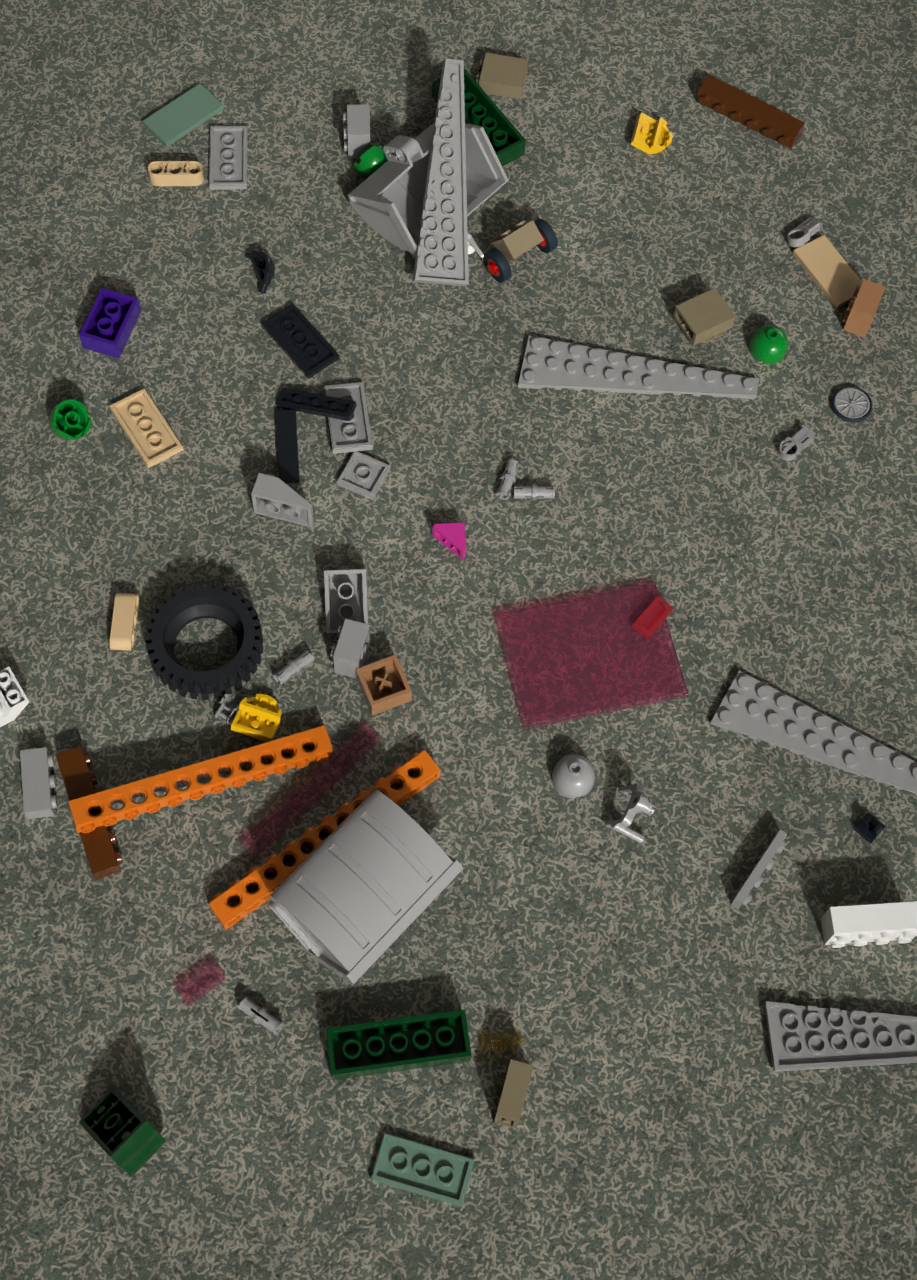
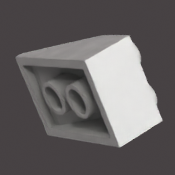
M259 473L251 493L254 513L313 528L312 505L280 478L268 473Z
M367 569L325 570L326 634L337 633L339 626H343L345 619L369 624Z

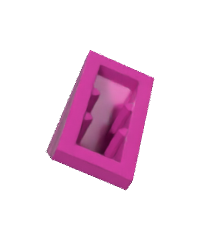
M435 524L432 529V536L463 560L466 557L465 524Z

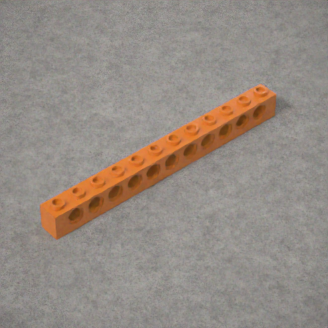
M325 725L74 799L68 801L77 833H89L95 830L96 827L103 825L106 827L112 826L117 821L123 819L132 820L137 818L139 814L146 812L155 813L166 806L175 807L180 805L182 801L189 799L198 800L209 793L218 794L223 792L225 788L232 786L235 788L241 787L246 782L252 780L261 781L267 778L268 775L275 773L276 775L286 773L288 769L295 767L298 769L304 768L311 762H324L332 756L333 747ZM310 746L314 750L307 752L303 748ZM288 752L293 756L286 758L282 754ZM263 759H270L272 762L264 764L261 761ZM243 765H249L251 769L245 771L242 770L240 767ZM222 771H227L230 773V775L227 777H222L219 775V773ZM203 777L209 779L207 783H200L198 780ZM179 784H185L188 786L184 790H180L177 788ZM159 790L166 792L163 796H157L155 793ZM136 797H143L145 799L140 803L133 801ZM115 803L123 805L120 809L112 808V805ZM93 810L101 811L97 816L90 815V812Z
M425 750L420 754L418 752L413 754L408 759L409 762L403 766H396L389 776L378 779L368 791H361L351 803H344L334 815L324 817L316 828L307 829L302 834L303 837L296 842L295 840L289 842L284 847L285 850L279 854L274 853L266 859V863L261 867L256 866L248 872V876L242 880L234 881L229 886L230 889L224 893L220 892L214 895L210 900L211 902L208 903L211 912L226 931L268 901L270 895L311 854L303 853L302 849L309 846L314 850L323 841L320 839V836L323 834L330 835L338 827V823L344 821L375 789L400 806L438 779L441 769ZM412 771H416L420 775L418 777L413 778L410 777L408 774ZM397 783L400 784L402 788L399 790H394L391 788V786ZM292 859L295 861V864L287 867L284 865V862ZM270 872L277 874L273 880H268L265 876ZM256 885L259 888L255 893L247 892L248 887ZM233 898L240 900L237 906H230L228 903Z

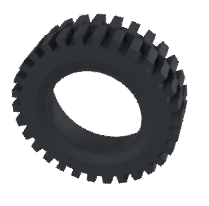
M195 582L194 589H190L189 584L183 586L184 592L182 593L179 592L178 588L173 590L174 597L170 598L168 595L163 597L164 606L159 602L155 606L156 613L151 612L149 616L151 623L147 622L146 649L156 676H160L161 682L164 685L168 684L171 691L175 692L178 689L179 695L183 697L189 692L191 699L196 700L198 694L202 695L203 700H209V694L214 693V697L217 699L221 698V691H225L229 695L232 694V686H235L237 690L242 688L241 680L247 683L251 679L250 672L255 674L257 664H260L262 659L261 653L263 654V636L260 619H258L256 610L252 608V603L249 600L245 602V597L240 592L236 596L235 589L229 587L226 592L224 584L218 583L217 589L214 588L213 582H207L206 587L203 588L201 582ZM202 618H213L226 623L237 637V650L231 661L220 668L210 671L189 670L178 661L174 650L175 641L179 632L187 624Z

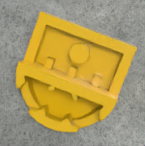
M641 112L637 116L630 144L647 154H655L663 151L671 143L673 135L666 127L667 122L660 117L656 121Z
M256 694L255 697L249 699L245 697L240 702L239 710L231 724V730L264 742L273 741L281 720V709L278 707L277 701L265 694Z

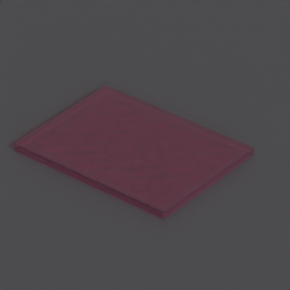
M655 582L494 613L523 730L688 697L689 693L667 620L661 624L649 639H646L632 628L656 599L661 601Z

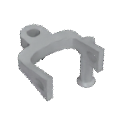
M637 784L621 786L618 791L630 797L627 808L620 820L606 821L604 825L640 843L642 847L646 843L648 836H643L628 826H630L637 813L643 812L647 816H651L655 811L653 808H656V803L649 801L648 797L643 795L644 788Z

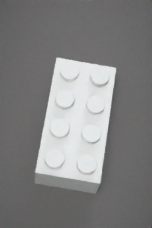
M917 901L830 907L820 919L824 945L840 948L848 943H854V946L867 945V942H876V945H884L893 940H898V943H909L912 941L911 939L917 936Z

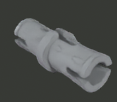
M508 459L505 470L500 476V485L496 493L499 499L508 500L512 485L516 482L515 475L519 467V463L516 460Z
M532 484V486H514V499H555V486H537V484Z
M305 650L294 660H289L286 666L273 674L274 680L281 686L294 675L300 674L304 667L314 661L312 654Z
M247 996L244 997L238 1006L239 1010H242L254 1019V1023L257 1025L260 1023L273 1032L274 1035L280 1031L284 1022L270 1014L266 1007H260ZM253 1009H254L256 1012H258L260 1015H262L263 1017H265L266 1019H268L269 1021H266L264 1018H262L261 1016H259L257 1013H255V1012L253 1011Z

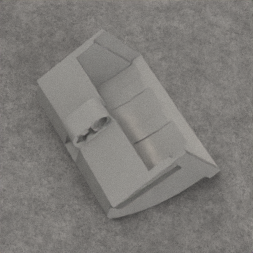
M434 123L415 139L397 135L383 147L388 161L348 195L352 208L372 229L392 244L410 252L415 258ZM465 123L468 217L509 180L483 126Z
M375 789L270 895L271 901L267 905L317 962L352 984H355L464 868L457 859L447 855L432 837L403 809L382 792Z

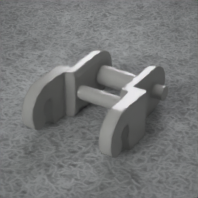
M226 693L225 698H222L219 702V709L215 711V718L220 716L227 720V724H230V722H233V717L237 714L239 706L233 710L225 706L229 698V694ZM226 709L227 711L231 712L230 716L222 713V711Z

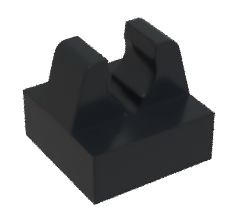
M868 812L854 830L871 844L886 826Z

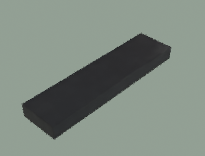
M282 388L276 402V406L282 409H296L298 412L345 421L351 420L357 406L356 402L352 400Z
M296 409L276 410L279 478L284 483H300Z

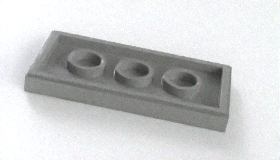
M210 126L209 189H247L248 127Z
M356 382L324 386L325 396L352 400L357 404L350 421L328 417L333 454L373 450L364 383Z

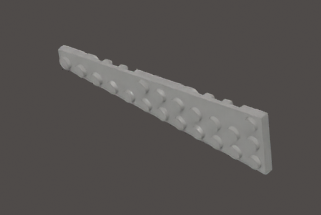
M446 58L443 61L412 282L453 286L469 285L464 61Z
M529 335L518 388L542 389L547 387L554 388L555 390L568 388L576 391L589 389L597 392L673 393V395L692 394V396L711 395L712 397L756 399L759 379Z
M738 671L710 723L735 733H742L755 740L765 741L769 745L788 749L789 752L804 755L812 760L858 776L862 775L873 779V781L886 783L894 786L893 788L909 791L917 796V762L741 671Z
M764 1002L773 1072L917 1063V1017Z

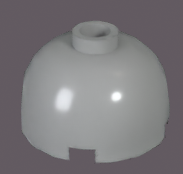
M571 754L562 757L554 766L552 773L554 787L562 796L571 799L587 795L595 782L593 765L587 758L581 755Z

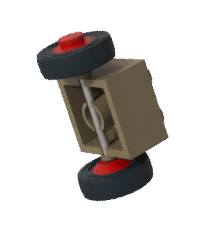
M537 219L536 221L531 220L528 222L522 220L509 226L508 230L492 237L493 241L488 244L490 250L484 253L483 261L489 274L497 282L502 283L511 277L512 272L508 261L516 259L534 246H537L544 253H550L557 248L556 234L545 220Z

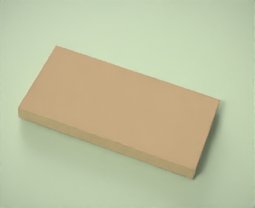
M825 235L793 250V256L836 309L849 303L856 286L862 285L860 278Z
M145 388L109 405L111 412L148 468L184 450Z

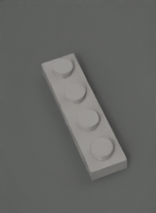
M780 829L731 903L733 907L739 909L742 904L747 906L753 896L750 891L753 887L758 889L764 880L761 874L765 869L767 871L771 869L776 861L773 859V856L776 852L781 854L787 845L784 841L788 835Z

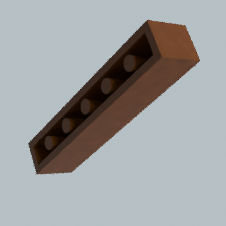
M708 75L698 89L696 101L701 105L707 106L717 113L723 114L733 121L739 122L749 129L779 142L782 146L792 149L802 134L805 122Z
M80 746L56 754L69 801L98 793L94 786L98 784L94 772L90 773L88 767L92 765L88 752L84 753ZM93 810L90 812V815L97 816L101 811ZM103 825L96 827L95 830L89 833L80 832L95 880L121 872L119 864H122L123 860L120 851L115 852L113 844H116L117 841L113 830L108 831V827Z

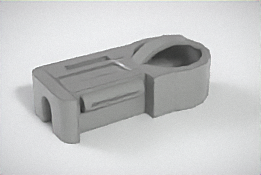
M810 217L796 228L790 230L787 233L788 245L791 247L803 246L810 240L811 236L820 230L823 231L822 221H816L815 218Z
M801 425L795 434L780 443L778 455L786 461L795 459L813 441L815 434L805 425ZM791 447L794 448V454H786Z

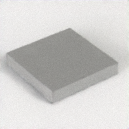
M359 451L353 452L336 484L373 500L390 471L391 465Z

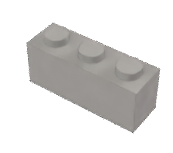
M47 747L21 750L20 761L24 814L27 819L55 816L54 808H58L57 796L53 795V788L56 787L55 775L51 774V767H55L53 754L49 753Z

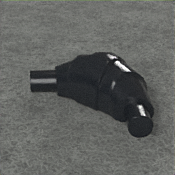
M247 251L246 258L251 259L258 282L260 283L258 292L266 294L267 287L275 276V264L264 251Z

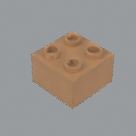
M866 279L863 280L861 286H856L842 321L846 323L843 330L865 338L885 291V286Z
M396 655L356 669V680L372 716L412 701L411 688Z

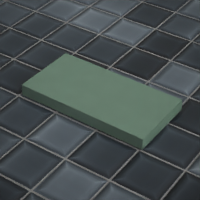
M200 83L144 119L143 125L165 147H168L224 110V105Z
M384 1132L370 1180L462 1207L475 1159Z

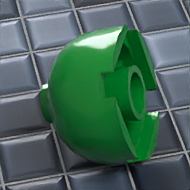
M382 142L380 147L374 145L359 157L361 160L359 164L354 163L353 167L362 177L367 179L388 161Z
M765 325L760 327L751 336L749 343L750 354L755 360L764 362L763 364H776L782 361L787 353L788 337L778 326Z
M74 399L64 400L56 404L50 411L48 419L52 432L60 439L66 441L77 440L85 436L91 426V417L88 416L86 406Z

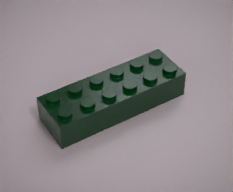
M464 68L465 123L483 126L503 167L525 155L526 140ZM441 78L433 81L432 97L436 102L438 101Z
M465 1009L326 1028L332 1081L469 1062L472 1057Z

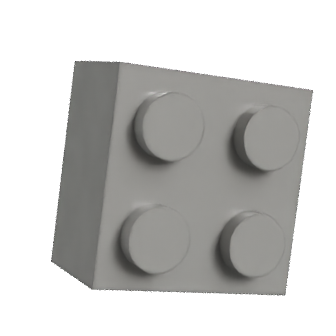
M369 104L347 105V113H343L344 124H347L344 125V139H348L344 140V151H348V159H357L370 149Z
M345 619L343 626L340 625L337 631L338 643L337 645L333 644L331 650V665H334V673L356 678V669L363 667L370 645V625Z

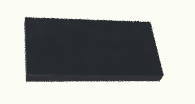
M294 304L289 305L261 323L262 328L308 379L340 359V355Z

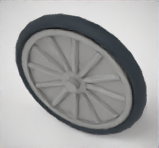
M854 386L838 389L831 399L834 413L840 419L847 422L865 420L870 415L873 407L870 396L864 390Z

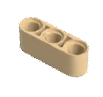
M153 161L147 167L150 183L154 186H199L204 181L203 168L198 161Z
M116 593L110 633L111 650L133 651L139 606L138 594Z

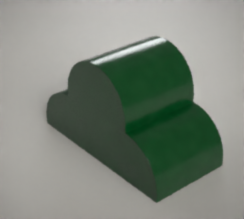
M114 1087L79 1121L82 1127L110 1158L131 1177L167 1142Z

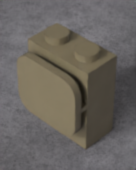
M713 288L676 305L673 318L694 346L700 342L707 343L723 336L726 330L733 328L736 316L734 310L729 308L725 302L723 295L719 294L716 288Z

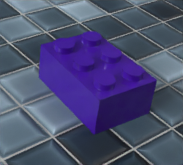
M101 288L79 333L82 347L120 358L141 314L139 299Z

